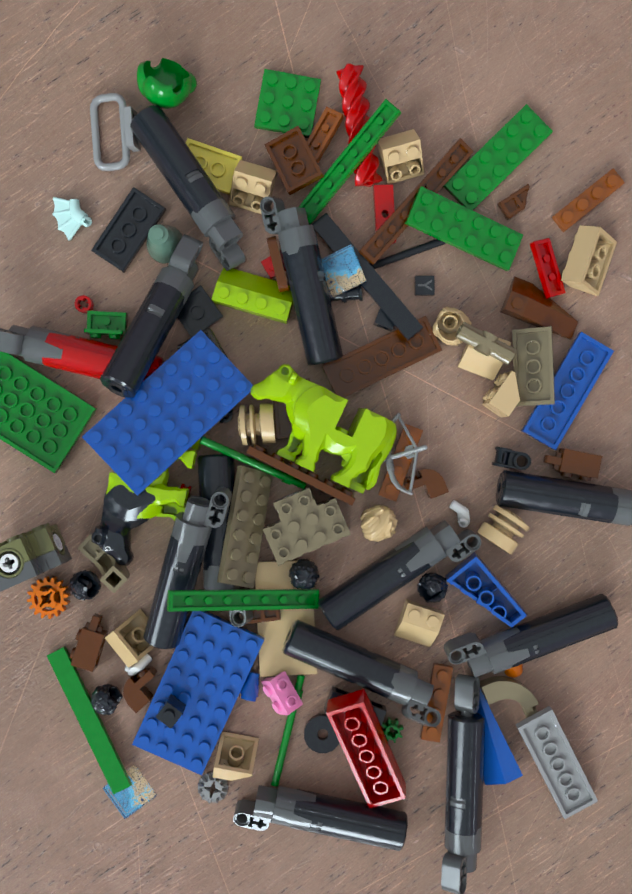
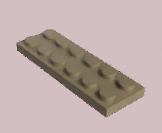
M237 466L217 579L218 583L254 588L272 482V475L245 466Z

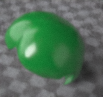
M162 58L156 67H151V61H144L137 68V85L141 94L150 103L156 106L159 105L163 109L179 106L197 87V80L192 73L186 71L177 62Z

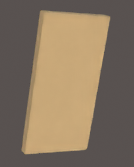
M299 559L288 560L279 566L277 561H259L255 576V589H297L290 582L289 570L292 564L296 563ZM280 609L281 620L257 623L258 635L265 637L259 650L260 677L276 676L282 671H285L287 675L317 674V668L283 654L282 651L287 634L295 620L298 619L315 626L314 609Z

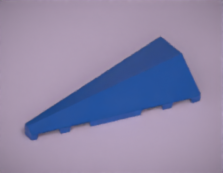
M480 689L477 713L485 718L483 781L485 785L507 784L523 776Z

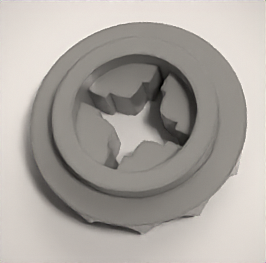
M213 772L203 775L198 783V793L202 800L208 801L209 804L211 802L218 803L225 798L228 792L227 780L213 778ZM213 781H215V788L218 790L211 794L208 787H211Z

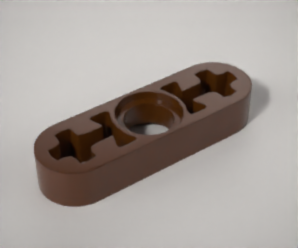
M276 236L268 237L266 239L279 292L289 291Z

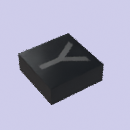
M415 276V296H434V276Z

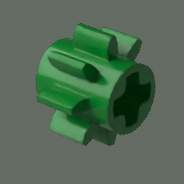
M388 717V721L382 723L384 728L382 730L387 741L390 739L396 743L398 737H403L400 731L404 728L403 725H398V718L391 720ZM393 727L394 732H390L389 728Z

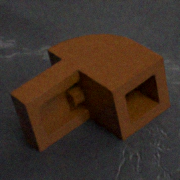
M427 468L418 469L420 477L417 478V475H415L413 489L424 485L430 499L449 492L443 477L438 472ZM411 477L406 478L407 482L403 483L406 490H409Z
M153 666L148 670L144 668L137 676H130L124 685V699L135 713L141 710L153 697V694L145 686L157 673Z

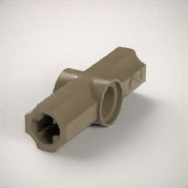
M466 322L462 323L456 333V338L473 346V349L477 352L491 356L506 365L510 363L515 355L516 349L499 341L495 335L484 330L481 331Z

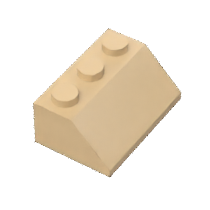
M580 225L578 232L575 234L566 267L562 272L561 281L569 287L599 296L617 241L601 227Z

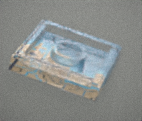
M351 244L322 259L329 294L332 298L367 281Z
M135 764L126 770L132 782L130 787L114 795L109 784L103 787V790L124 819L157 796Z

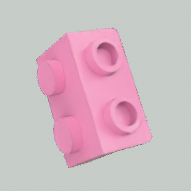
M282 671L275 677H266L261 681L264 686V693L270 697L273 702L272 707L279 715H289L303 705L285 671Z

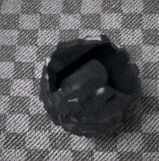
M299 559L296 563L292 564L289 570L291 584L297 589L315 587V583L319 578L318 566L309 559Z
M80 571L75 573L73 578L70 579V591L78 600L93 599L101 589L100 579L91 571Z
M425 573L417 584V591L420 593V597H423L427 603L441 602L448 590L446 578L437 573Z
M105 684L95 688L92 693L91 704L98 714L111 715L115 712L123 696L117 686Z

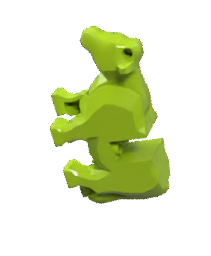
M282 364L264 380L252 386L251 395L255 399H270L286 404L292 430L288 443L276 451L277 455L294 462L296 455L302 451V455L296 459L295 463L314 472L319 453L323 450L329 454L340 455L343 459L341 463L343 468L332 474L331 480L362 494L365 489L369 490L376 484L380 466L391 451L396 439L397 427L393 421L366 408H358L348 431L337 427L336 425L348 400L332 393L321 385L300 377L289 364Z

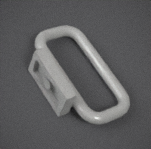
M118 93L98 95L90 104L93 158L95 165L102 171H114L125 168L130 161V150L133 152L140 151V142L130 128L132 119L138 113L131 106L127 107L125 99ZM116 101L119 104L123 156L119 162L103 163L101 159L98 106L103 102Z

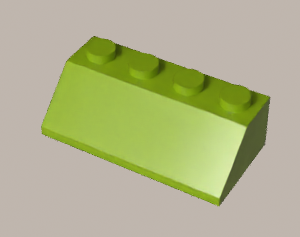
M223 268L212 297V301L215 304L284 324L288 323L293 306L289 284V291L280 293L277 281L236 269L227 271Z

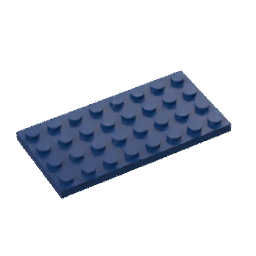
M200 330L142 382L135 397L124 398L86 432L82 438L138 496L251 392L253 385Z
M192 611L181 635L179 645L171 657L132 745L202 775L265 637L242 627H235L231 622L207 611ZM170 694L186 704L183 714L171 729L155 718L160 707Z

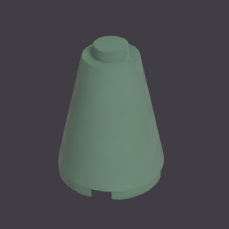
M170 225L152 226L146 242L148 253L159 263H170L172 254L183 235L178 229Z

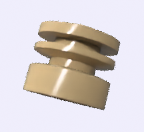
M273 403L260 404L259 413H255L253 404L249 406V413H247L245 405H240L238 431L243 445H248L249 436H251L253 445L257 442V436H261L263 444L276 443Z
M495 505L493 510L499 516L496 517L489 513L488 516L494 521L493 525L483 522L477 533L512 555L518 546V543L512 537L516 535L523 538L524 535L518 531V528L528 531L530 527L525 524L522 518L510 510Z

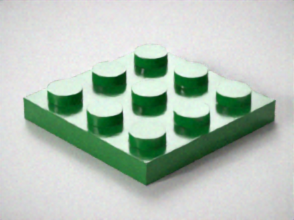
M264 69L254 127L286 133L299 126L303 136L309 138L313 129L321 79Z

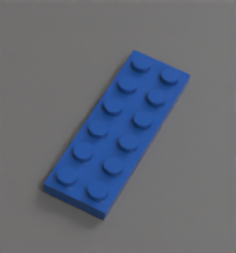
M579 332L554 374L555 404L536 405L521 431L549 448L556 450L614 351L585 333Z

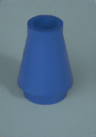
M249 672L240 692L241 699L255 702L256 697H259V673Z

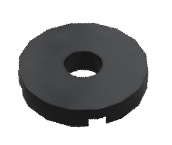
M327 714L315 715L306 723L304 739L312 751L328 753L339 745L338 738ZM319 730H327L328 735L325 738L319 737L317 734Z

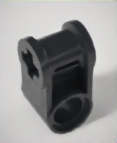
M495 446L496 455L494 462H492L493 466L525 470L530 467L531 458L528 454ZM519 456L525 458V464L521 467L517 464Z

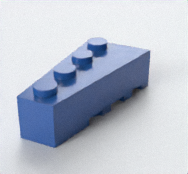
M475 552L445 575L447 582L471 597L476 603L489 610L511 628L527 616L521 605Z

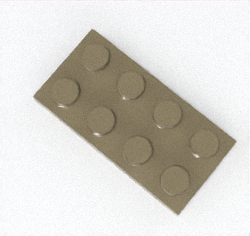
M552 326L512 330L513 348L516 349L513 357V367L520 397L516 407L555 404Z

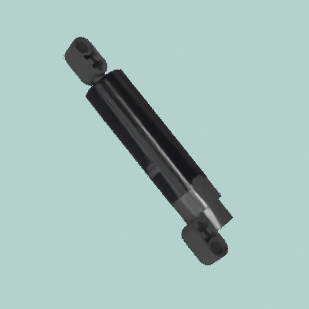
M458 674L455 680L454 704L455 709L458 711L451 712L448 715L444 846L448 852L444 854L442 860L441 887L442 890L454 894L465 893L467 873L474 872L477 869V853L481 851L485 718L477 713L479 708L480 680L478 677Z

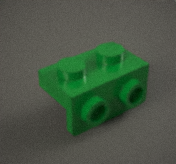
M87 311V329H84V333L90 335V338L100 339L101 335L109 336V339L119 340L126 333L127 313Z

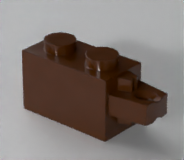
M559 448V452H556L555 456L545 455L543 462L554 464L553 469L560 471L561 476L572 478V475L575 474L580 475L579 479L591 481V478L598 479L602 456Z
M95 613L92 616L91 622H86V625L79 629L76 635V640H78L77 646L72 649L70 655L72 666L91 672L98 667L106 641L105 637L108 635V631L103 630V627L100 626L103 615Z

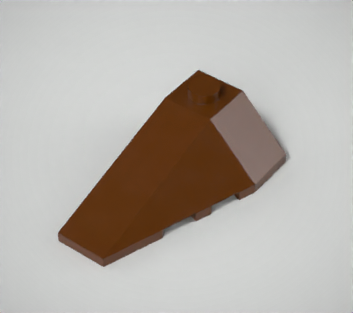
M515 276L513 277L500 313L536 327L552 326V333L571 340L578 321L551 298L546 299L545 294L533 283Z

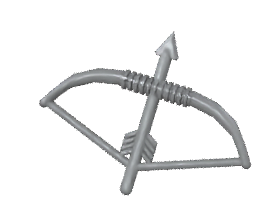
M397 413L391 421L395 423L399 419L412 445L406 446L403 452L393 455L391 450L384 462L387 464V471L394 486L404 493L413 495L412 489L418 452L426 450L428 447L427 445L417 447L400 417L401 414ZM403 456L407 459L414 458L409 490L402 488L394 474L393 459Z

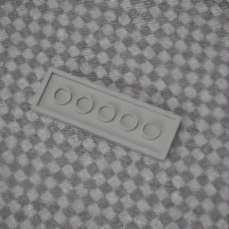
M550 706L515 724L564 819L598 801Z

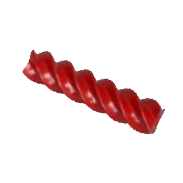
M351 63L346 64L345 68L336 71L339 78V91L343 99L342 109L346 117L345 127L349 136L348 145L370 119L366 115L370 108V102L363 96L367 84L360 77L364 65L355 66ZM376 145L355 169V186L371 187L375 183L383 181L382 177L376 172L379 167V159L373 154Z

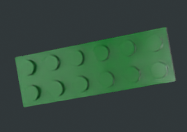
M526 104L443 187L462 206L474 210L553 131Z
M422 186L417 192L405 222L408 226L505 271L510 270L523 238V234Z

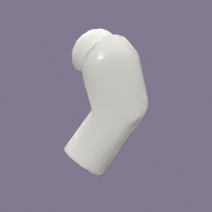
M453 500L449 508L457 512L458 525L465 528L470 523L469 510Z
M146 654L135 665L129 668L126 665L125 671L128 672V675L134 676L142 671L152 661V658Z

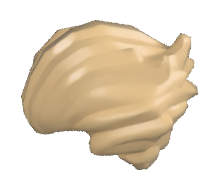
M447 306L439 312L436 322L432 326L433 333L446 345L458 346L463 343V341L455 337L459 327L463 322L470 325L472 322L463 311Z
M377 505L364 510L360 516L364 538L369 541L379 542L396 534L395 528L398 520L395 518L394 511L384 505Z

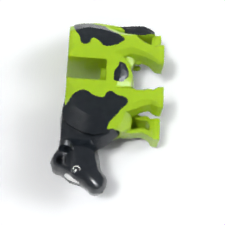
M201 438L191 447L195 450L188 449L178 459L187 468L194 469L198 452L196 450L200 451ZM169 468L138 496L115 472L109 473L101 523L96 526L91 539L104 552L112 556L119 565L128 566L133 561L131 529L140 526L155 516L171 517L175 521L176 514L185 511L189 489L167 486L170 477Z

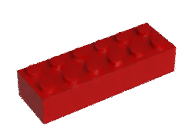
M365 689L329 699L326 714L369 809L406 799V782Z

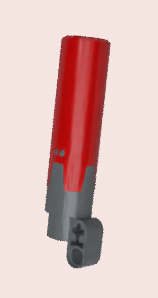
M12 325L9 330L0 328L1 352L23 356L27 362L100 379L118 347L37 326H32L30 329L17 325ZM156 356L144 380L164 363L162 357Z

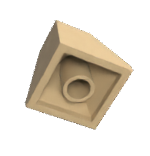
M222 731L214 764L213 778L233 781L252 776L259 738Z

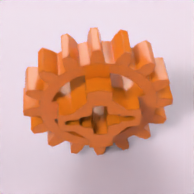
M46 576L44 580L40 578L37 580V584L31 585L33 590L27 592L28 595H31L27 602H32L29 609H36L34 615L41 613V618L48 615V618L51 619L54 615L56 617L61 615L60 611L64 612L67 609L64 605L70 603L66 598L71 594L65 592L68 586H62L63 580L56 582L57 577H53L50 580L49 576ZM45 585H50V586H52V588H49V589H48V588L43 587V586H45ZM52 592V594L50 595V598H49L50 601L46 602V601H47V598H48V594H50V593Z

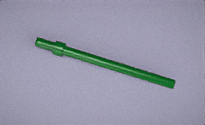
M202 436L200 444L281 479L283 483L293 484L302 489L306 486L305 482L211 439Z
M297 675L294 687L300 699H302L303 695L302 687L305 675ZM297 709L287 716L271 785L275 787L279 785Z

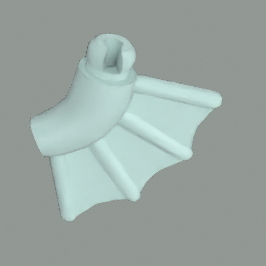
M53 197L55 208L52 215L57 219L58 230L64 232L69 241L76 234L80 226L89 227L92 224V219L81 210L78 199L66 200Z

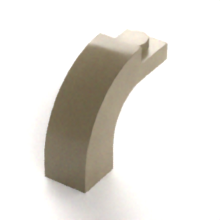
M91 533L80 544L78 549L100 570L102 574L100 581L115 593L130 577L129 570L126 566L119 565L112 556L93 543Z
M494 676L480 681V688L489 705L502 699H513L520 703L526 718L538 712L535 708L536 705H539L537 699L518 680L506 676Z

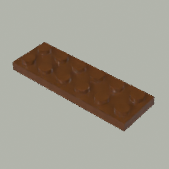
M424 316L418 319V322L423 326V330L409 341L397 329L343 355L341 359L322 365L334 393L345 398L442 351L427 317Z
M258 444L249 446L247 454L351 506L353 505L355 497L352 496V491L344 487L340 490L335 487L336 484L326 478L322 481L318 479V474L310 470L306 473L300 470V465L292 461L288 464L283 461V457L276 453L272 455L266 453L267 449Z

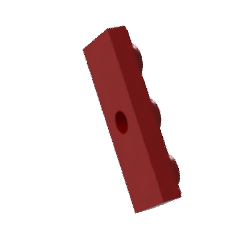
M393 184L373 186L375 231L395 211ZM381 213H386L387 217H383Z

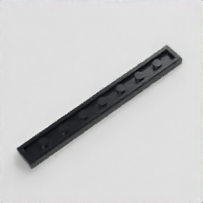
M327 213L311 224L314 225L317 234L334 254L353 246L365 275L364 279L366 278L367 280L360 285L407 341L423 330V326L368 261L358 252L357 248Z

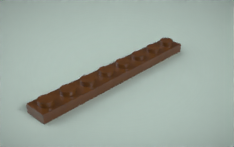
M460 138L358 252L372 265L375 264L408 227L405 222L419 188L422 186L438 193L474 151Z

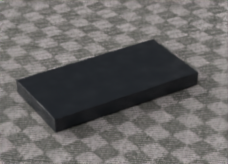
M133 187L91 251L125 273L147 240L150 228L157 225L166 208Z

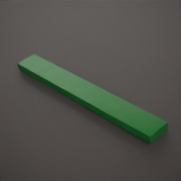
M387 99L378 107L324 174V177L320 179L299 205V207L305 208L309 225H311L400 116L401 111Z
M320 589L168 590L167 611L319 609Z
M66 646L47 655L113 795L130 787L132 782L99 714L96 712L97 710L93 709L91 698L76 667L71 665L72 659Z

